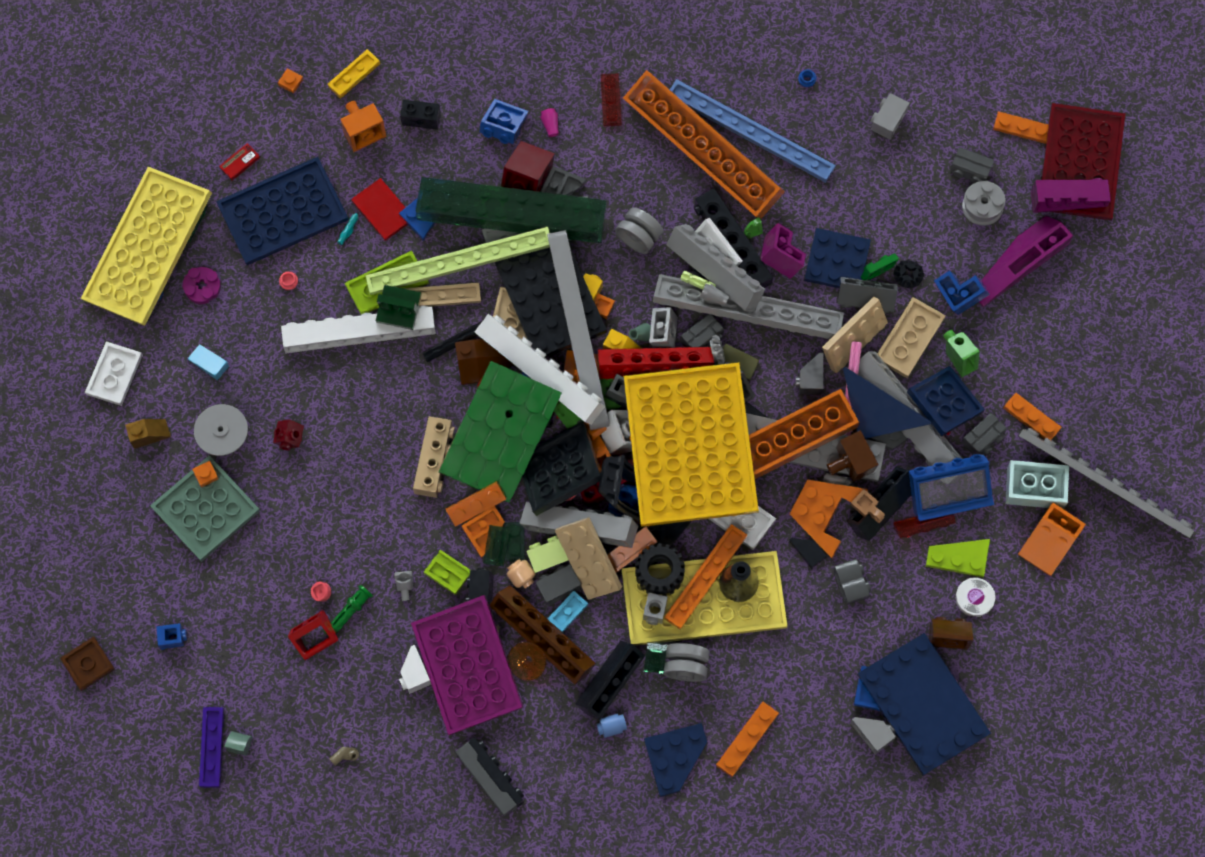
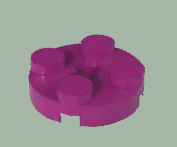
M207 267L191 268L184 277L182 285L185 295L191 302L196 304L209 303L210 300L215 299L219 295L221 290V282L217 273ZM200 282H204V284H206L207 286L202 287V289H199V286H197V284Z

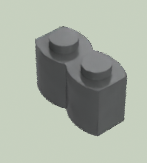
M857 559L833 567V573L845 605L869 598L871 587L868 581L865 582L863 574H865L863 565L861 563L858 564Z

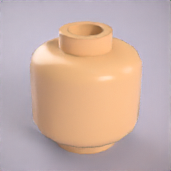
M518 559L507 567L509 570L507 577L516 588L522 586L527 588L534 583L532 578L535 577L536 573L527 560L521 561Z

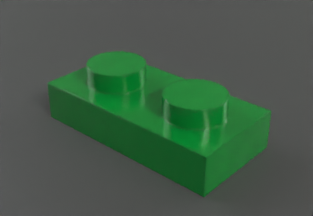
M895 253L890 256L884 255L878 262L867 264L864 267L861 279L869 281L891 270L898 262V256Z

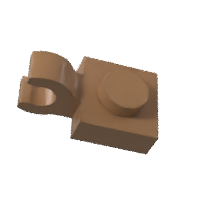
M865 489L850 504L864 517L870 514L877 523L884 519L885 514L876 507L878 501Z

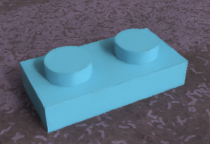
M573 591L550 615L548 620L563 633L584 611L588 603Z

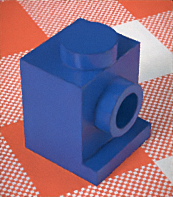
M180 623L156 626L158 646L161 650L184 646V641H187V631L183 629ZM172 635L177 636V639L170 640Z

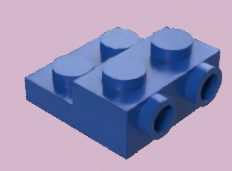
M494 99L481 120L479 132L487 138H497L503 144H514L528 116V111Z

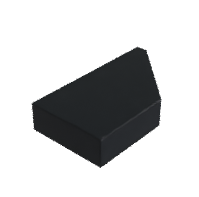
M798 538L789 539V542L811 569L827 558V555L816 541Z

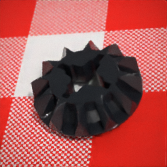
M910 259L901 261L894 269L895 281L904 288L918 286L924 277L922 266L917 261L914 262ZM906 269H908V271H914L912 273V277H910L909 275H904L906 273Z

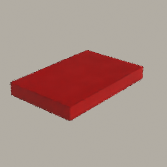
M381 178L351 199L352 203L384 241L408 225L399 214L406 207Z

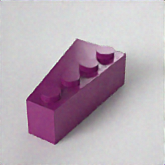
M1102 178L1092 180H1036L1030 191L1033 213L1107 207L1111 201L1108 180H1102Z

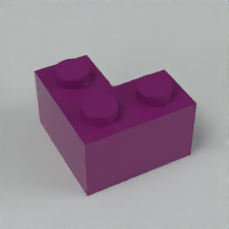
M777 223L765 235L760 260L791 279L804 267L806 254L791 245L793 232Z

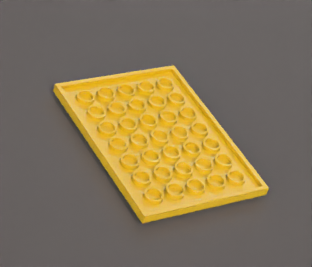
M739 362L624 376L641 527L759 513Z

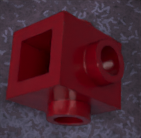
M290 419L278 421L274 431L273 443L286 451L298 448L302 442L304 425Z

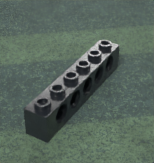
M713 188L695 198L694 210L696 214L702 216L703 220L710 218L717 228L720 225H724L726 229H719V231L727 241L734 240L736 242L730 245L738 255L746 257L742 259L738 267L744 269L746 274L752 279L757 280L763 288L771 285L773 276L760 260L758 253L716 190ZM715 211L716 214L711 215L708 212ZM754 270L756 273L749 274L747 271Z

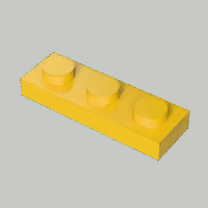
M367 49L327 84L328 88L341 99L378 67L380 60Z

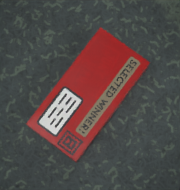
M247 143L219 167L233 181L260 159V156Z

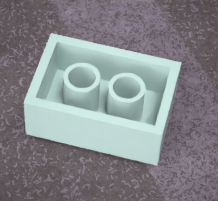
M1011 460L1007 467L1005 504L1049 508L1052 503H1055L1064 509L1068 503L1069 466Z

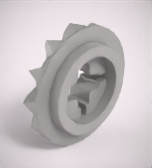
M713 335L712 340H710L713 358L715 362H718V365H722L725 363L723 346L720 337Z

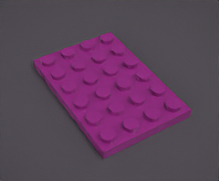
M485 595L411 623L448 735H453L524 708Z

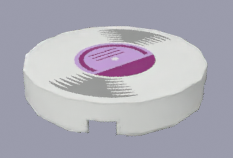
M969 578L963 581L957 589L956 604L968 616L981 617L987 614L994 606L995 591L983 579Z

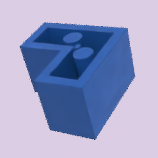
M949 270L934 280L952 311L957 315H960L990 295L981 279L976 275L961 284L956 275Z

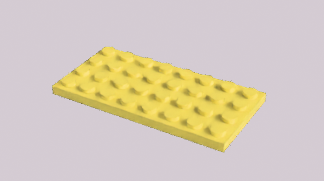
M148 167L81 299L145 326L212 192Z
M777 551L733 556L725 568L739 561L747 563L758 577V589L754 596L745 602L739 603L727 599L720 590L719 576L681 630L663 619L662 624L658 623V625H651L646 623V620H643L648 594L645 589L642 590L640 588V584L636 581L635 567L622 568L630 643L636 646L787 628ZM706 559L684 561V580L680 584V588L678 590L675 589L673 594L667 593L668 600L664 617ZM666 563L651 565L648 568V572L656 579H664L671 574L672 569ZM654 606L650 608V612L657 614L660 612V609Z

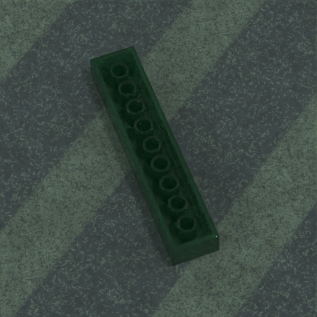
M421 177L415 211L417 220L515 233H526L548 227L549 233L566 230L567 237L570 240L602 243L607 200Z

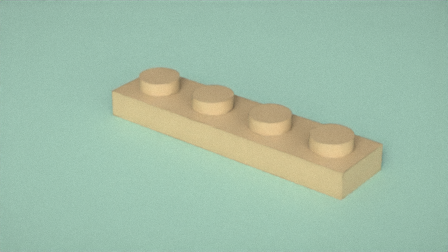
M479 283L404 288L422 293L419 306L433 307L481 303Z

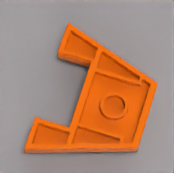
M807 480L790 515L833 559L841 541L828 535L825 531L842 498L852 502L864 488Z

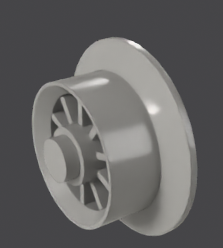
M218 404L205 409L198 416L194 425V437L199 447L206 453L215 456H224L235 452L243 445L248 434V425L244 415L237 408L226 404Z

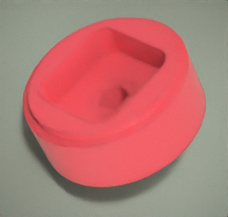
M316 582L311 588L312 598L320 602L327 601L331 596L329 584Z

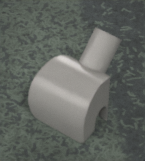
M395 572L397 591H401L402 601L410 600L409 590L413 589V572Z

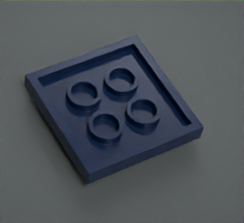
M816 228L804 281L840 288L841 277L862 280L861 275L864 272L871 239Z
M951 366L910 387L907 391L908 395L927 419L932 421V425L941 436L979 416L985 410Z

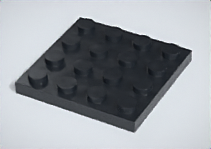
M583 421L538 445L534 450L522 477L532 512L536 516L595 485L602 478L587 426Z

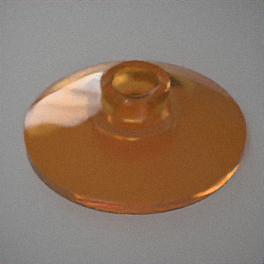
M520 642L510 650L508 663L511 671L518 678L534 680L544 672L546 658L543 651L537 645L531 642ZM527 656L532 659V662L527 660Z

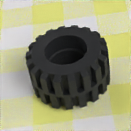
M658 543L657 547L650 545L648 550L646 548L642 550V554H639L635 565L636 581L640 584V588L642 590L645 589L647 594H662V596H667V593L673 594L675 589L678 590L680 588V584L684 580L685 564L682 561V555L677 554V549H670V545L666 544L665 547H662V543ZM655 562H664L670 566L672 572L664 579H656L650 575L648 568Z

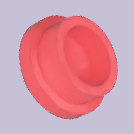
M293 272L283 273L279 278L280 286L285 290L294 289L298 284L296 274Z

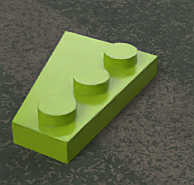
M990 539L929 546L925 567L984 577Z

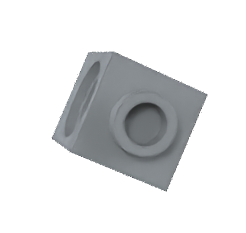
M648 593L643 614V620H646V623L651 625L663 623L668 597ZM658 607L660 612L653 614L650 612V608Z

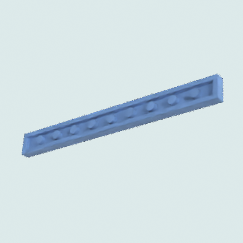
M677 79L670 88L674 94L696 113L825 183L835 169L836 165Z

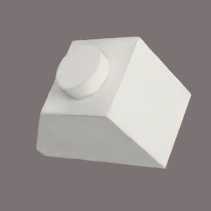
M415 645L410 647L400 671L402 678L399 679L403 690L408 689L409 694L431 685Z

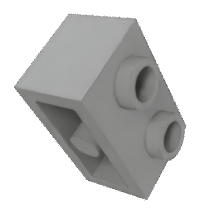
M891 93L887 99L883 98L879 105L880 111L878 113L875 112L871 118V130L891 140L908 111L909 102Z

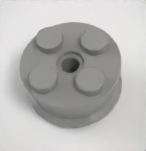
M980 181L972 184L966 190L962 203L965 217L970 222L980 226L995 223L1001 217L1005 206L1004 192L998 185L989 181Z

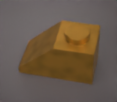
M142 419L125 425L130 443L134 449L171 438L166 419Z

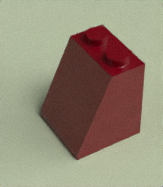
M520 141L504 166L500 192L504 193L508 198L534 207L553 166L555 153Z

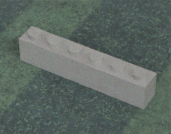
M684 224L674 227L666 244L671 250L706 279L714 283L718 289L728 295L745 311L757 307L765 291V288L757 280L752 279L746 274L744 269L735 265L717 247L707 242L705 237L696 233L690 225Z
M526 502L520 524L528 531L556 535L555 530L558 527L590 518L601 543L629 548L633 546L638 525L633 521V518L626 515L616 517L608 512L598 514L589 509L585 512L575 507L562 508L560 505H556L536 516L532 512L530 502Z

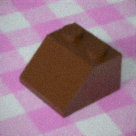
M935 617L930 622L929 640L934 647L968 650L973 642L972 622H966V619L961 618L952 621L947 620L945 617Z

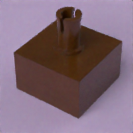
M860 430L839 441L836 450L840 458L828 463L827 468L831 475L846 468L852 481L855 482L873 473L879 464Z

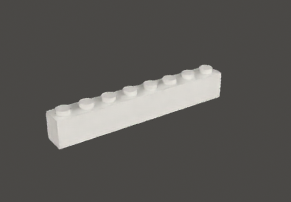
M419 306L413 330L376 323L377 314L363 313L361 316L354 317L346 315L338 319L325 318L323 321L308 320L300 324L294 322L287 323L281 326L283 347L285 353L436 334L432 306Z
M488 314L475 333L531 379L562 392L559 401L584 422L592 425L605 408L600 403L602 399L595 393L589 394L587 392L588 388L580 381L578 383L572 380L574 376L566 370L562 372L558 369L560 365L554 360L548 361L545 358L546 354L539 348L533 349L531 347L532 342L525 337L521 339L517 336L519 332L511 326L507 328L504 325L505 321L498 315L493 317Z

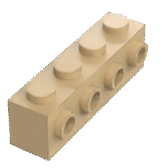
M429 416L413 486L414 494L437 498L438 492H442V474L438 473L450 447V438L454 437L455 427L452 426L451 420Z

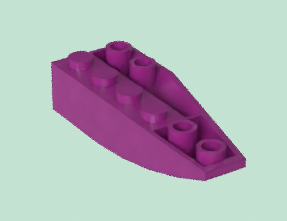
M1045 216L1016 237L981 280L990 293L989 296L979 301L982 307L992 302L1070 244L1073 235L1062 222Z

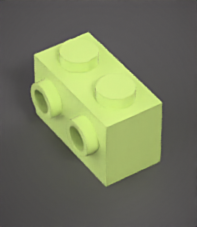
M557 535L548 538V543L544 545L538 542L529 546L530 550L527 551L535 573L568 561V557Z

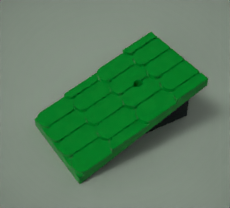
M490 361L438 473L477 490H481L497 481L506 496L505 502L509 503L562 392Z

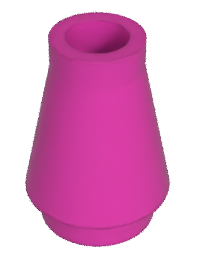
M554 108L541 111L540 119L548 133V137L559 135L558 113L555 112Z

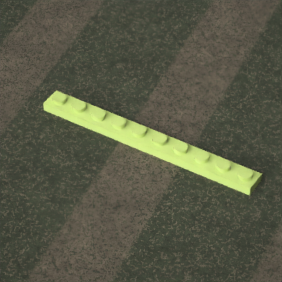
M545 227L365 275L369 292L373 295L383 292L384 285L399 288L549 248L547 234H550L549 229Z

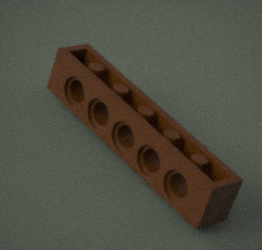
M511 585L499 591L490 603V608L572 683L577 684L583 680L596 663Z

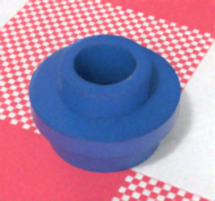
M809 69L803 70L798 76V82L803 87H812L816 83V74ZM808 77L810 81H806L804 78Z

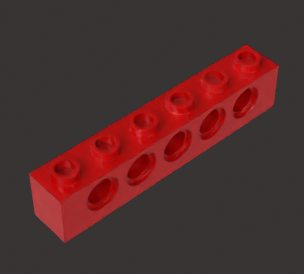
M711 347L598 350L597 358L599 379H613L617 374L624 377L714 365Z

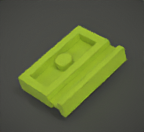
M439 550L437 556L433 558L425 569L424 574L456 595L467 581V577L470 576V569L442 550Z

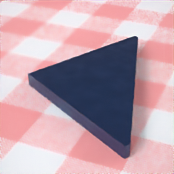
M843 368L851 407L859 421L856 430L857 432L861 430L865 439L932 424V421L849 368Z

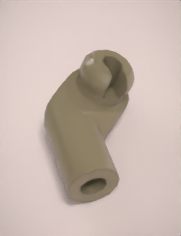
M341 747L329 760L335 766L342 760L355 761L359 758V752L356 748Z

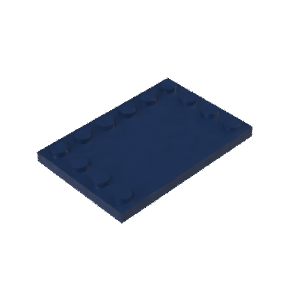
M318 157L216 201L246 266L349 220Z
M925 633L857 674L923 776L991 734Z

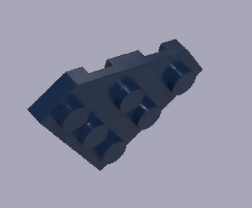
M702 723L644 738L660 797L678 793L683 787L707 744Z

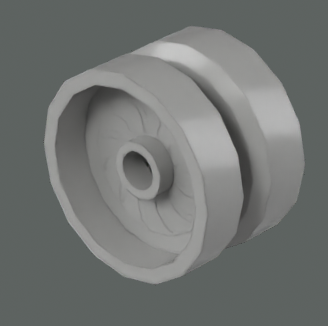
M632 207L626 213L625 220H622L615 228V233L623 243L641 254H647L654 246L653 241H657L663 234V228L650 214Z
M676 643L667 645L666 658L670 661L665 663L663 675L681 681L699 682L706 680L708 668L703 664L708 663L710 651L707 648L692 644Z

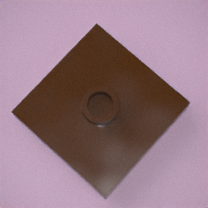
M94 636L60 658L80 691H83L115 670Z

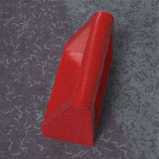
M324 610L295 626L288 634V638L304 660L309 659L338 641L337 635ZM321 625L329 638L306 650L301 637Z

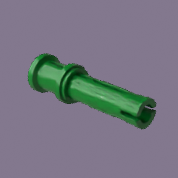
M362 585L358 586L359 589L356 593L347 599L346 606L332 620L331 625L336 634L356 611H361L362 605L369 598L373 597Z

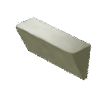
M725 344L723 347L725 362H739L740 369L744 371L746 378L750 380L759 365V360Z

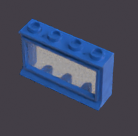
M975 454L965 459L956 458L946 463L938 462L928 467L920 466L909 471L913 511L919 521L995 505L992 497L989 461L984 454Z

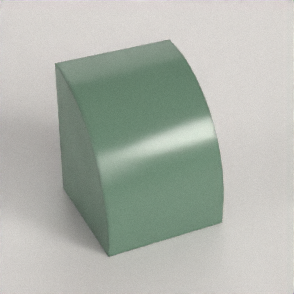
M232 731L224 747L229 752L247 756L253 736Z

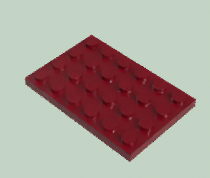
M1056 103L1051 104L1041 180H1092L1102 178V180H1108L1111 200L1107 207L1051 212L1112 221L1126 113Z

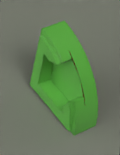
M759 217L746 226L744 234L748 239L763 234L762 221Z

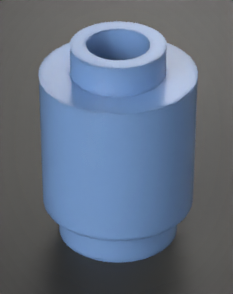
M614 714L601 718L599 720L600 723L596 724L599 735H604V738L621 734L624 730H627L623 714Z

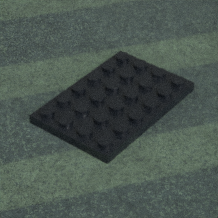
M550 247L496 261L495 266L527 339L533 343L531 347L535 350L537 348L542 350L546 354L545 358L572 347ZM571 251L590 339L607 333V329Z

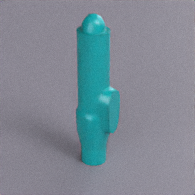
M357 213L352 214L344 230H342L337 241L339 245H343L345 240L352 234L353 227L359 219Z

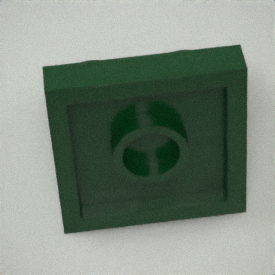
M384 285L382 295L378 294L377 298L379 308L375 320L376 323L413 330L422 293Z

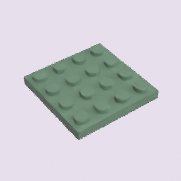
M210 456L197 466L210 461L219 478L218 480L201 488L193 470H191L150 505L156 514L201 562L260 512V509Z

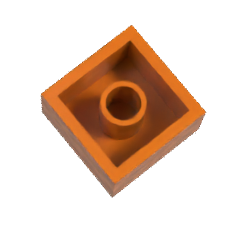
M356 101L346 104L345 107L349 115L340 120L344 136L353 152L387 137L384 121L374 103L362 109L358 108Z

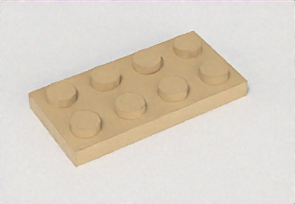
M873 297L822 347L829 366L835 373L839 372L849 362L852 342H860L862 349L888 323L878 298Z
M913 297L879 350V357L888 368L908 379L946 315Z
M590 518L558 527L555 530L588 600L619 591L622 588L621 582Z

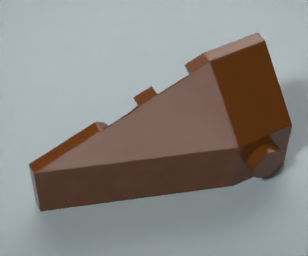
M483 339L455 342L461 385L479 383L490 361L506 368L515 366Z

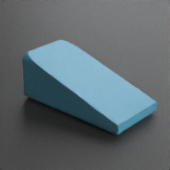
M200 344L188 358L189 361L216 380L229 367L227 361Z

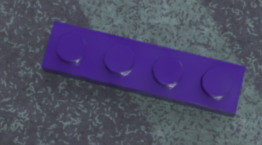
M203 707L200 788H220L224 723L223 707Z

